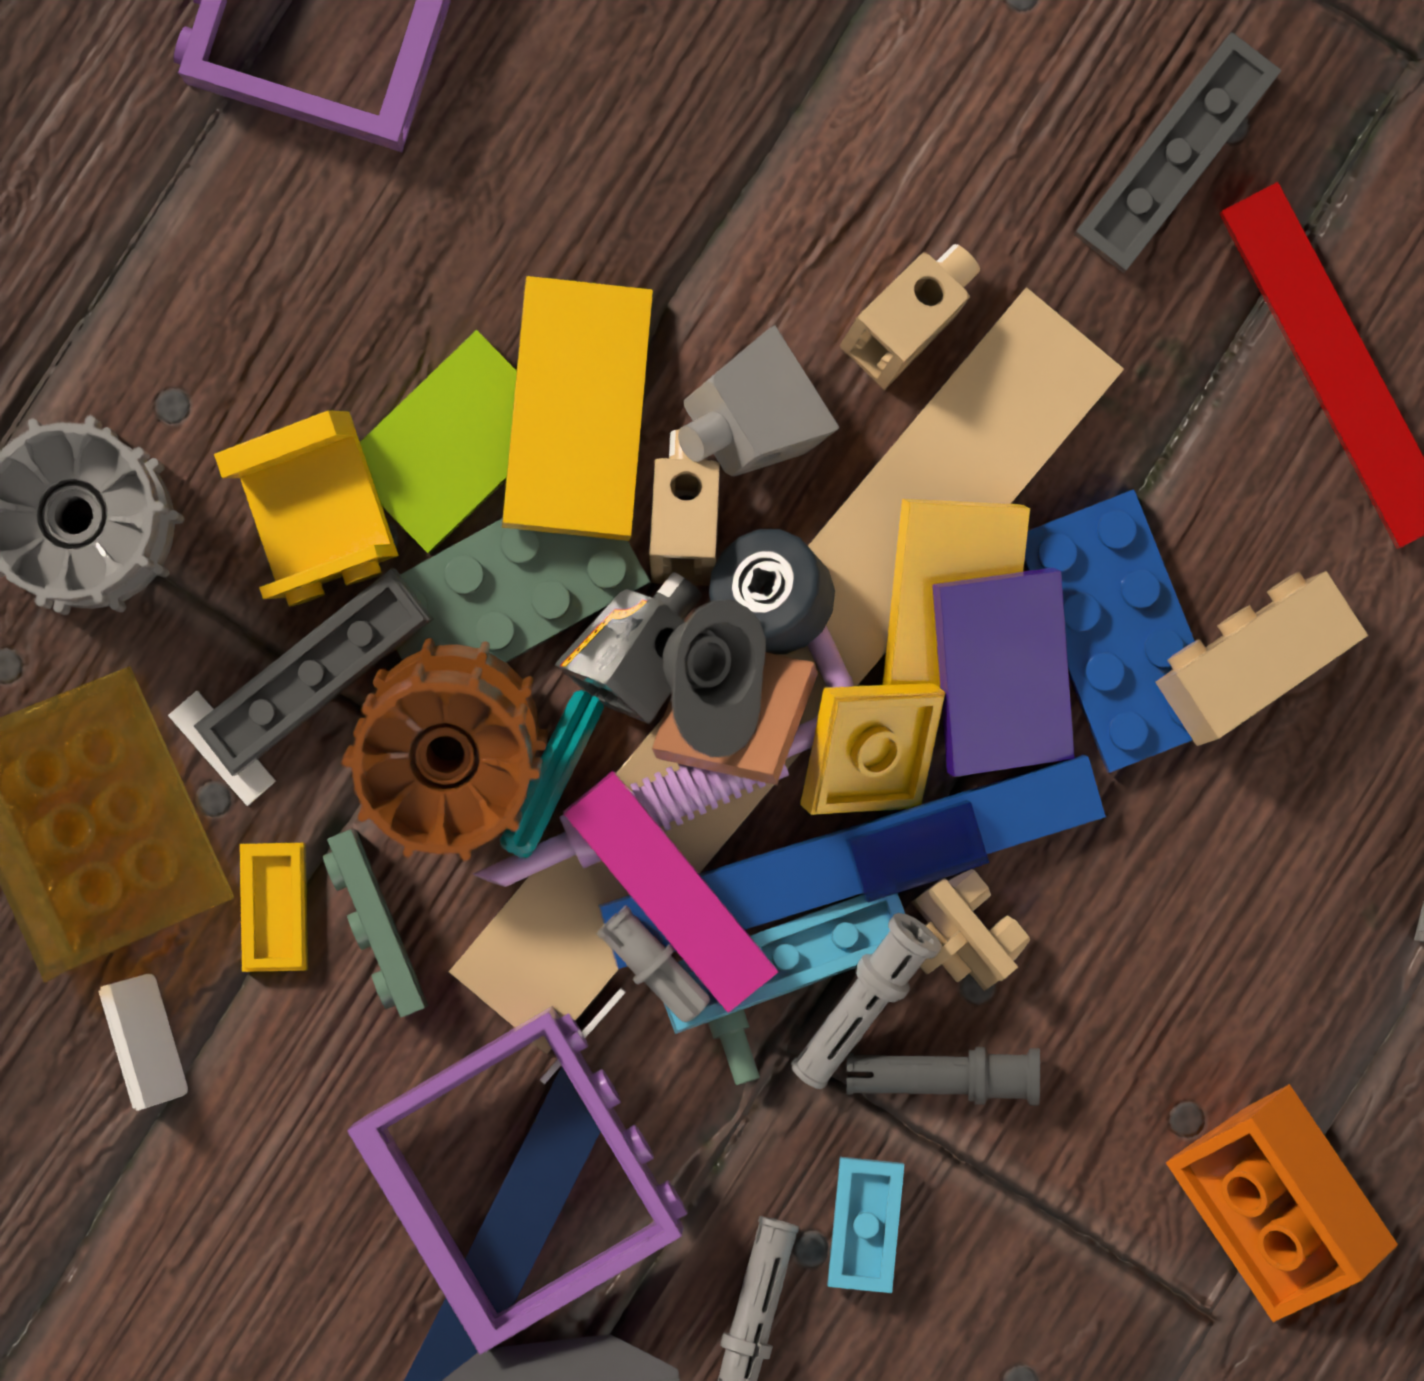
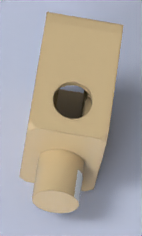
M957 244L952 245L937 261L929 254L923 252L857 316L839 347L885 390L958 315L970 298L964 287L980 272L979 264L967 250Z
M674 430L670 433L669 459L661 458L655 460L650 546L651 583L664 584L669 576L675 572L693 585L710 586L711 572L716 563L720 463L707 460V458L699 462L692 461L680 447L678 440L679 430ZM685 495L694 497V499L687 501L678 498Z

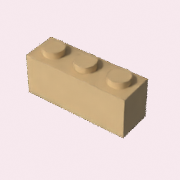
M1300 571L1294 573L1267 591L1273 602L1256 613L1250 605L1244 607L1217 626L1223 636L1205 647L1199 639L1181 649L1167 660L1173 670L1155 681V683L1196 746L1221 738L1368 636L1327 571L1306 580Z

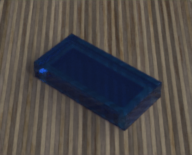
M968 800L846 839L864 900L868 903L989 863L971 802Z

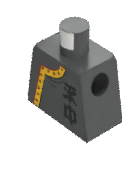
M675 572L669 576L653 598L626 589L612 600L560 657L555 666L582 690L587 691L591 696L598 697L605 707L649 724L672 691L663 671V652L668 638L677 627L685 623L684 619L703 595L691 582Z

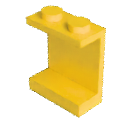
M328 410L214 454L222 478L241 479L275 582L259 587L263 599L286 598L289 607L299 605L325 595L322 587L324 583L343 577L345 585H352L382 574L379 563L399 556L349 411Z

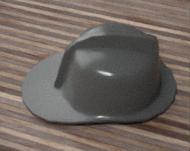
M715 600L698 608L688 621L677 627L668 638L663 652V671L668 685L672 688L673 718L680 735L694 751L711 758L731 756L745 747L756 730L760 713L766 638L760 620L747 606L733 600Z

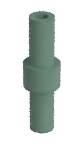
M744 1009L708 1022L713 1039L720 1038L735 1085L738 1086L759 1079L760 1076L744 1031L750 1027Z

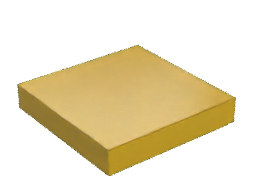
M935 683L824 688L800 805L811 815L900 810L922 805L945 692Z

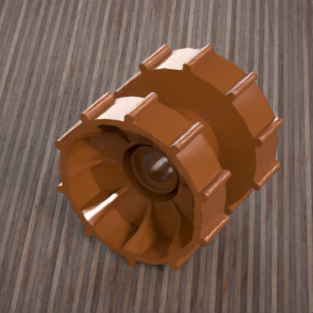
M426 638L421 651L404 658L390 671L380 667L373 681V685L377 690L375 694L371 693L367 696L362 708L366 718L358 720L353 736L357 738L355 746H348L342 759L344 767L352 768L354 788L361 803L357 816L358 820L364 822L370 819L385 835L405 846L403 855L407 858L411 857L414 850L432 854L460 853L461 859L468 861L474 848L491 841L507 827L512 831H517L522 817L520 807L524 802L529 780L537 779L540 776L543 761L541 758L535 757L536 750H544L546 748L549 732L539 728L537 707L531 695L534 678L528 676L522 679L507 663L489 653L490 643L487 641L482 642L480 648H474L458 644L435 646L432 638ZM438 736L454 737L463 746L464 754L454 760L442 759L433 752L430 742Z

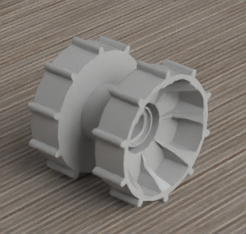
M87 416L84 424L60 422L43 425L35 419H30L28 421L29 430L10 441L0 451V577L5 575L8 581L36 594L35 602L38 606L46 609L53 606L55 612L63 615H68L71 607L94 609L110 606L113 610L124 612L126 610L124 601L142 591L157 575L162 577L169 576V570L164 567V564L172 547L175 524L183 523L184 516L173 510L170 493L159 474L164 470L165 466L156 458L150 459L149 453L142 448L137 447L133 450L118 440V434L112 429L105 427L101 430L102 423L93 416ZM75 501H87L93 511L91 525L80 534H69L63 526L62 517L64 510Z

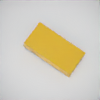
M306 843L240 844L242 972L308 970Z

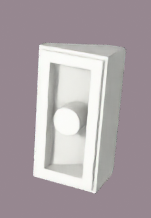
M144 974L100 987L99 995L133 1109L136 1108V1111L184 1096L188 1092V1086L155 976L153 974Z

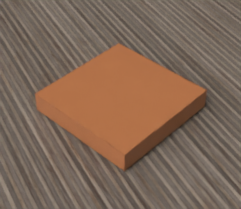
M765 652L761 705L756 730L746 746L731 756L711 758L694 751L681 737L674 721L671 696L652 746L656 759L777 785L818 675L814 662Z

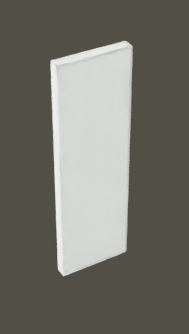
M196 690L168 716L246 806H249L272 786L276 780L258 759L238 775L231 776L194 727L196 723L214 710Z
M622 987L582 1031L585 1038L625 994L626 991ZM558 1059L541 1077L540 1081L545 1084L561 1066Z

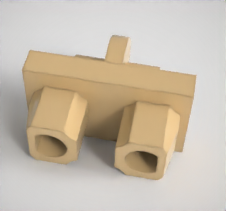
M973 869L949 881L944 877L925 890L911 903L928 922L925 926L934 933L941 944V951L933 959L926 958L920 966L925 974H929L942 964L956 982H959L970 973L985 991L999 980L1002 981L1018 968L1014 960L1029 943L1030 937L1019 923L1008 915L987 930L973 911L987 900L991 893L989 887Z

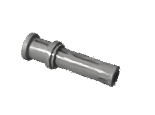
M903 913L894 914L888 924L890 932L873 954H865L858 961L856 970L858 979L835 1009L828 1015L825 1022L800 1055L795 1057L791 1063L793 1071L803 1082L817 1089L825 1088L830 1077L853 1047L861 1040L864 1033L887 1003H894L903 999L910 990L908 981L925 959H933L941 951V944L938 938L917 919Z

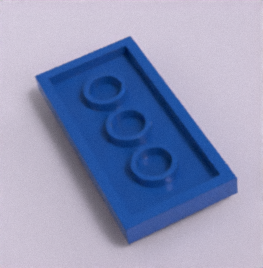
M1130 490L1029 530L1024 560L1027 571L1046 568L1061 570L1068 675L1107 773L1192 741L1193 739L1155 681L1173 670L1167 660L1195 641L1135 490Z

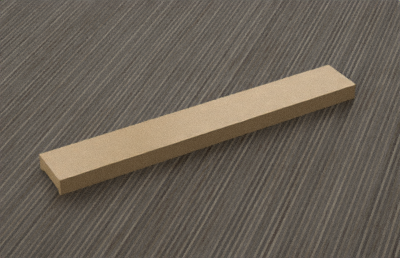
M1027 287L808 545L829 569L835 588L833 613L826 626L849 675L852 677L854 686L859 685L886 653L902 499L1011 504L1124 370L1123 367ZM808 646L786 655L776 654L814 662L818 675L799 725L816 718L819 714L823 690L827 687ZM663 718L616 773L630 791H633L631 784L637 782L638 787L644 786L642 779L646 777L649 778L650 782L655 781L654 774L659 771L662 777L668 775L666 768L672 766L674 772L680 769L677 763L656 759L652 750ZM800 753L786 759L785 766L787 769ZM755 783L752 785L754 791L749 794L744 788L740 790L742 797L738 799L735 798L733 793L728 796L729 803L724 804L723 800L720 799L716 801L718 808L713 810L709 804L705 806L707 813L701 815L699 810L693 812L694 819L689 820L687 815L681 817L683 824L677 826L674 820L669 823L672 829L665 831L663 826H661V829L694 869L700 873L773 787V784L765 783L766 786L759 788L758 784ZM574 855L530 875L449 972L515 1028L551 1006L554 1007L560 1018L569 1013L576 1020L618 971L611 948L596 934L604 925L598 905L629 896L630 894L602 860L583 869L577 855ZM544 1035L532 1042L545 1054H548L552 1049Z

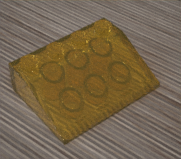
M130 666L0 717V885L44 983L104 958L235 898Z

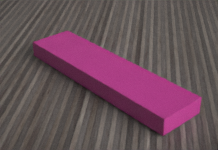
M614 770L563 811L565 817L727 1013L778 973L773 963Z

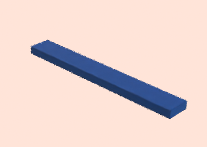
M1080 755L1074 757L1075 759L1051 764L712 869L699 875L744 929H749L1102 819L1106 816L1089 756ZM631 895L598 905L604 924L627 905L631 912L641 921V924L664 947L670 944ZM612 950L617 968L627 967L625 961Z

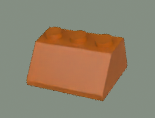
M1290 1084L1245 1107L1166 1162L1272 1322L1362 1281L1398 1246Z

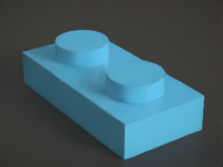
M840 1157L828 1287L892 1293L904 1163Z

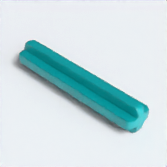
M577 690L573 693L541 756L543 763L539 778L529 780L525 799L520 807L522 817L519 829L512 831L507 827L500 839V844L505 851L511 852L519 858H528L536 849L604 710V705L598 697L591 696L584 690Z

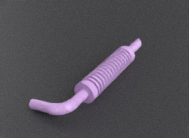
M825 626L823 632L807 645L827 688L853 687L852 677L846 669L827 626ZM818 715L816 718L798 726L787 758L812 747ZM678 764L680 769L675 772L672 766L666 768L668 775L662 777L660 771L655 773L656 780L650 782L648 777L642 779L644 783L642 787H638L637 782L631 784L633 790L631 792L660 827L663 826L665 831L672 829L669 823L674 820L677 826L683 824L681 817L687 815L689 820L695 818L693 812L699 810L700 814L703 815L707 813L705 806L709 804L714 810L718 808L716 801L720 799L723 800L724 804L730 802L728 796L733 793L735 798L738 799L742 797L740 790L745 788L749 794L754 791L752 788L753 784L757 783L759 788L766 785L760 781ZM785 764L779 779L789 775ZM563 815L560 819L566 832L537 844L530 857L519 858L513 855L473 875L506 887L574 855H577L583 869L600 862L601 859L565 815Z

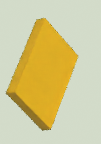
M902 499L883 685L935 683L940 687L932 584L1023 572L1030 508L1020 504Z

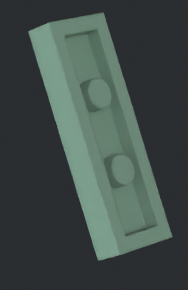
M350 829L328 838L327 840L332 852L324 855L323 860L335 889L339 891L347 887L356 911L348 914L347 918L360 949L364 950L372 947L381 970L371 975L384 1008L387 1010L396 1006L401 1018L429 1006L357 830Z

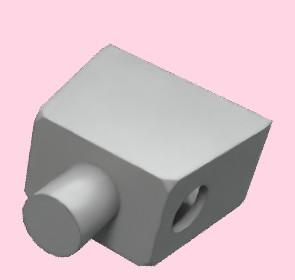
M774 325L684 400L685 409L693 421L680 428L678 440L682 451L692 461L699 462L714 454L725 473L737 476L804 455L838 430L839 426L781 333Z

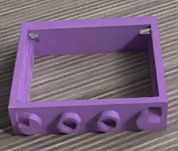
M193 0V3L200 5L193 28L183 27L177 40L173 60L174 63L180 64L178 73L187 85L402 152L451 0H416L379 116L208 62L227 0Z
M553 1006L356 1121L347 1130L479 1354L486 1352L675 1241L683 1233L684 1226L679 1218L686 1215L687 1211L678 1193L668 1180L660 1185L658 1184L646 1164L654 1159L646 1139L636 1125L628 1129L624 1127L613 1108L621 1103L615 1087L603 1069L594 1074L592 1073L580 1052L588 1047L583 1033L569 1013L560 1018ZM544 1035L654 1222L497 1314L387 1127Z

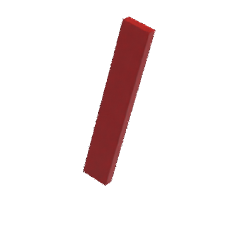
M1276 182L1222 210L1219 215L1396 549H1399L1424 536V456L1282 188Z

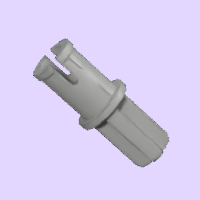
M627 905L610 918L596 933L636 974L633 978L635 983L638 985L644 981L681 1021L688 1022L693 1020L708 1005L710 1001L709 995L671 956L675 949L670 944L664 947L641 924V921L631 912Z

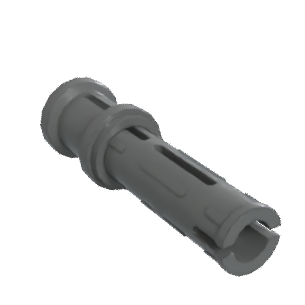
M975 1047V1050H969V1057L854 1055V1053L847 1055V1072L874 1073L873 1076H847V1095H853V1093L968 1095V1101L975 1102V1105H985L987 1099L1011 1098L1026 1099L1029 1106H1039L1040 1048H1030L1027 1054L1012 1055L988 1054L985 1047Z

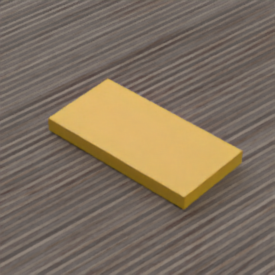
M526 276L502 528L630 540L653 290Z

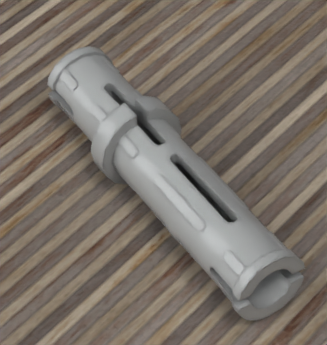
M759 1216V1225L743 1279L730 1333H723L720 1346L726 1349L717 1381H757L763 1359H770L773 1346L767 1343L799 1226Z

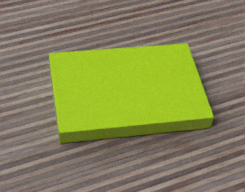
M478 330L471 334L360 441L381 506L428 554L436 549L507 478L517 371Z

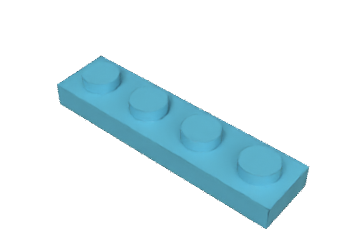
M894 884L751 935L750 937L777 968L778 973L729 1013H727L684 960L679 961L678 964L709 995L710 1001L697 1017L688 1022L681 1021L664 1003L675 1034L857 968L858 961L862 956L873 954L890 932L888 924L894 914H905Z

